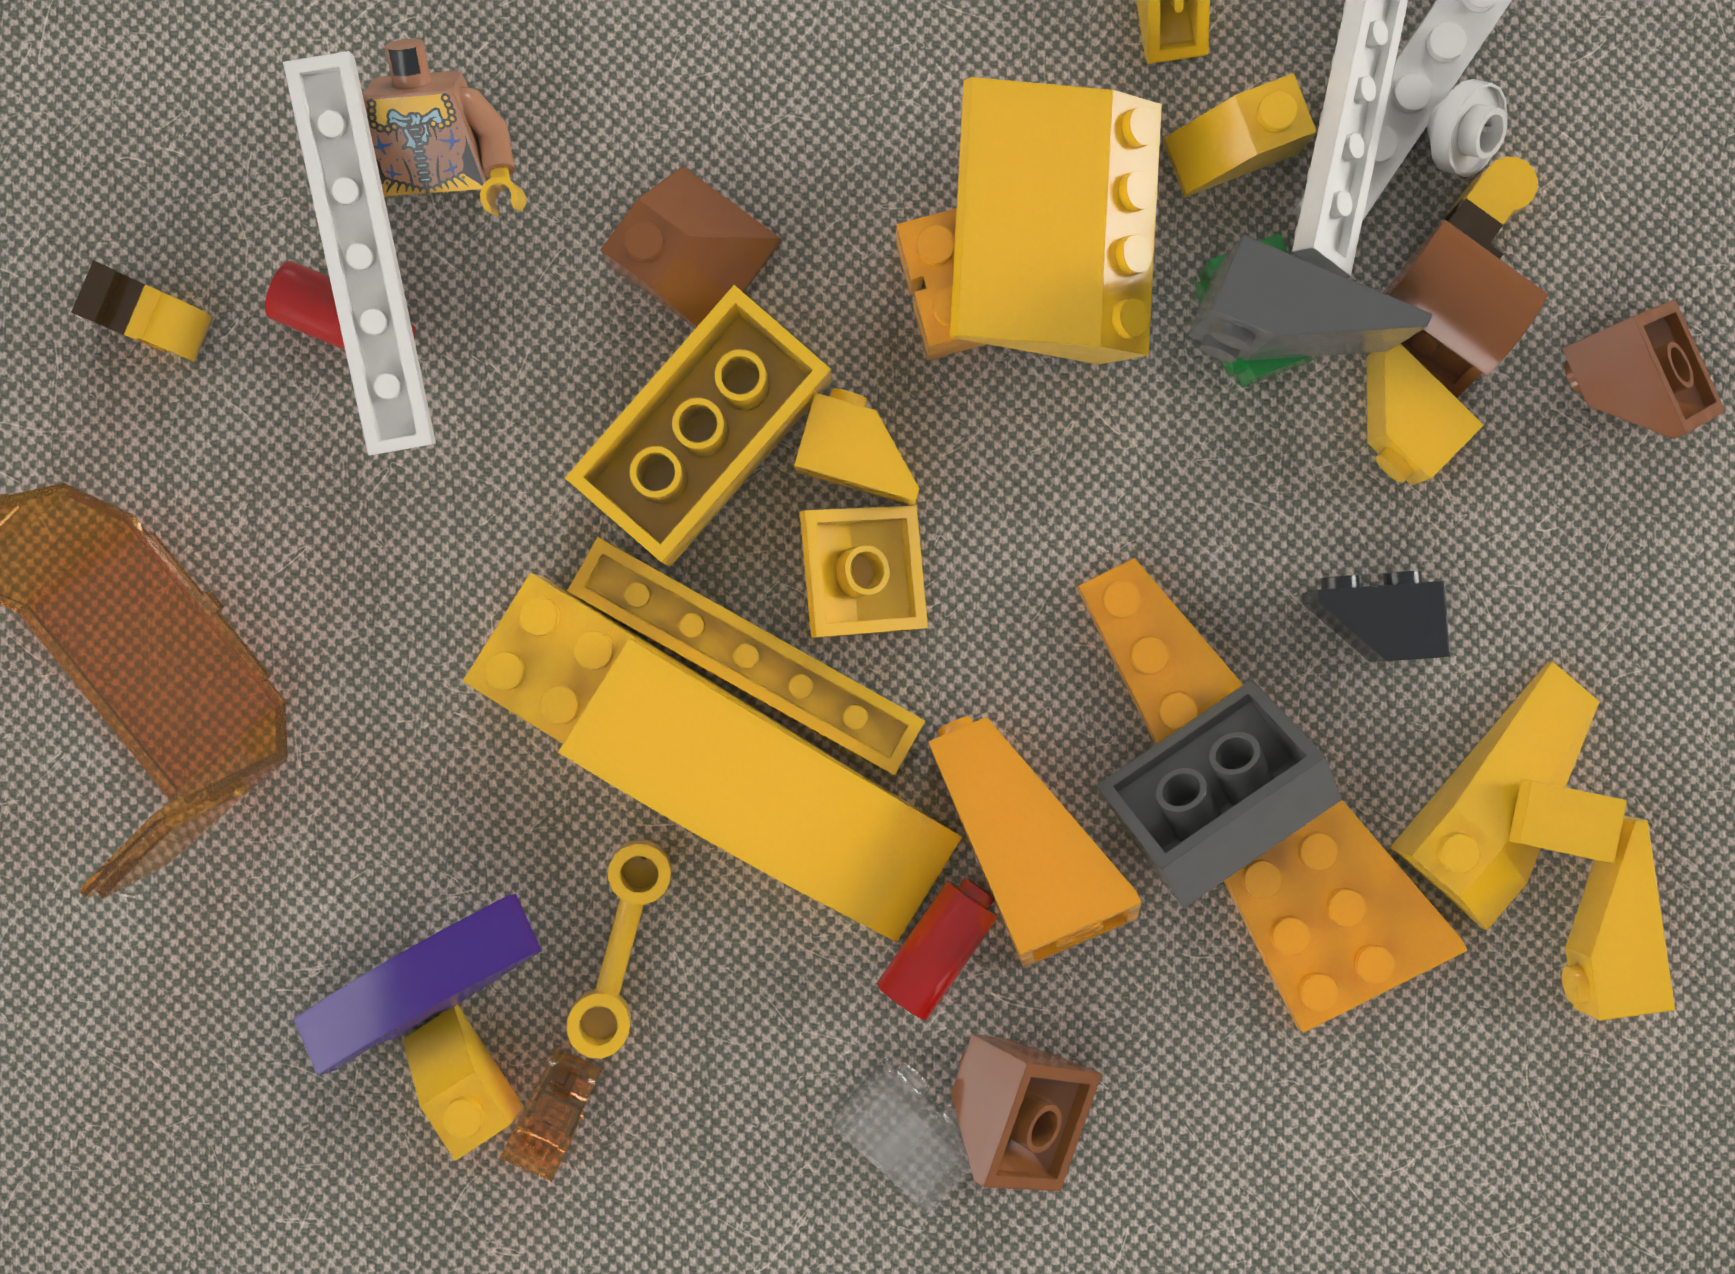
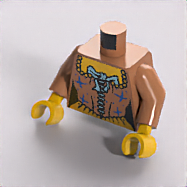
M402 39L386 44L385 50L391 76H380L372 79L363 93L384 197L481 189L480 201L483 208L490 214L499 217V209L496 205L497 196L501 191L509 189L513 208L518 212L522 211L526 205V195L517 184L510 180V176L515 172L506 121L479 90L467 86L461 72L444 71L430 73L423 40Z

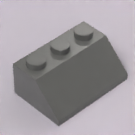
M1253 679L1096 785L1148 864L1183 909L1343 800L1326 756Z

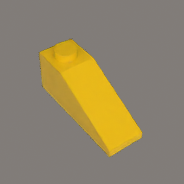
M1624 816L1615 863L1612 864L1598 860L1593 862L1565 946L1568 966H1564L1562 969V984L1565 994L1574 1005V1009L1599 1021L1675 1010L1648 820Z

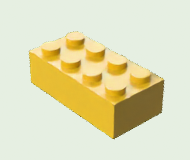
M733 285L568 473L565 479L661 563L671 567L811 407L815 393L822 394L833 382L831 368L739 288Z

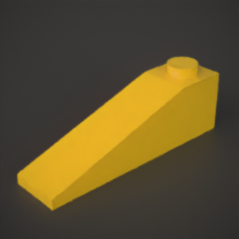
M1553 661L1547 662L1389 849L1481 928L1488 930L1528 883L1541 850L1538 847L1509 841L1521 778L1566 787L1600 701Z

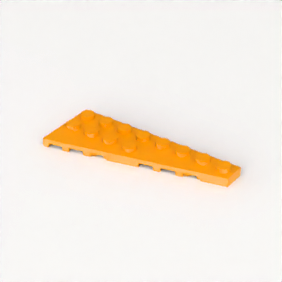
M1135 558L1076 587L1155 745L1243 685ZM1343 800L1224 880L1296 1027L1303 1033L1468 951L1461 937Z

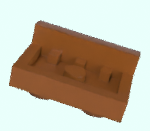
M1445 219L1411 255L1399 275L1382 292L1433 314L1428 327L1401 344L1456 398L1482 373L1488 376L1500 364L1530 327L1548 296L1545 291Z

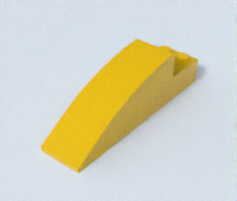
M530 573L462 681L561 742L562 746L558 753L731 855L895 942L899 941L962 839V836L583 600L567 592L554 582L537 574Z

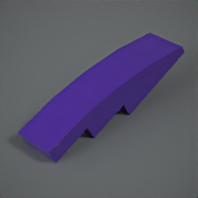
M508 895L392 957L293 1019L317 1076L337 1070L377 1043L395 1039L437 1011L455 1007L538 954L542 949L517 895Z

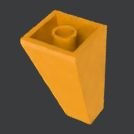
M971 717L956 719L942 726L937 731L938 738L928 741L935 762L1023 968L1137 920L1142 902L1136 890L987 717L973 722Z

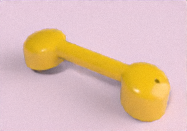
M636 839L624 843L615 851L608 867V881L612 891L620 899L596 988L584 992L575 1000L567 1018V1034L570 1044L578 1053L588 1058L602 1059L615 1054L624 1045L629 1035L631 1013L627 1002L620 995L643 906L661 897L667 890L671 879V862L668 854L660 845L650 840Z

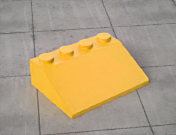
M970 77L963 81L950 338L1098 365L1149 356L1162 104L1109 89Z

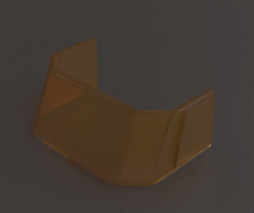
M66 483L12 495L8 493L0 495V605L12 609L20 615L168 797V805L156 811L78 890L85 899L96 893L102 899H105L168 865L249 791L287 761L286 701L268 680L271 674L220 613L225 607L212 590L204 593L155 532L149 534L133 514Z

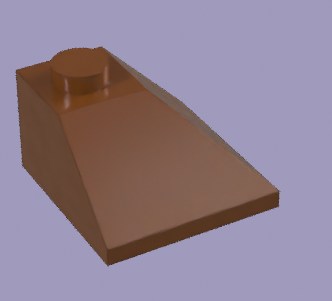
M682 166L637 199L600 251L612 269L696 329L733 285L743 293L747 290L781 244L782 239Z
M1675 299L1562 348L1567 359L1564 363V369L1568 382L1577 393L1583 394L1587 405L1673 439L1688 434L1725 412Z
M972 1034L967 1049L960 1059L959 1072L951 1091V1096L974 1182L988 1188L1061 1191L1102 1074L1089 1067L1011 1039Z

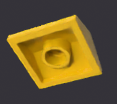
M917 505L804 510L800 512L811 638L928 628Z

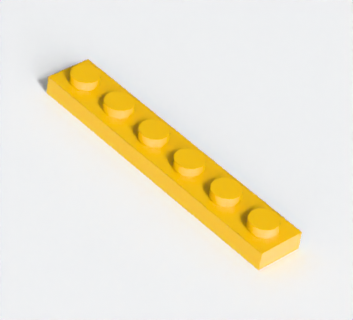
M599 537L595 540L567 590L572 595L893 775L898 771L925 722L924 719Z

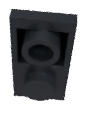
M1422 570L1383 573L1384 585L1360 587L1359 575L1321 578V590L1302 593L1303 605L1369 662L1450 657L1445 581L1423 582Z

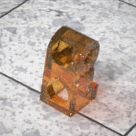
M558 1047L543 1071L499 1158L552 1182L559 1173L570 1150V1146L584 1118V1110L596 1088L603 1068Z

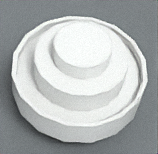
M1476 79L1462 81L1449 92L1447 97L1433 109L1427 124L1432 159L1438 169L1458 176L1468 177L1477 174L1488 164L1492 156L1499 150L1506 135V98L1499 86Z

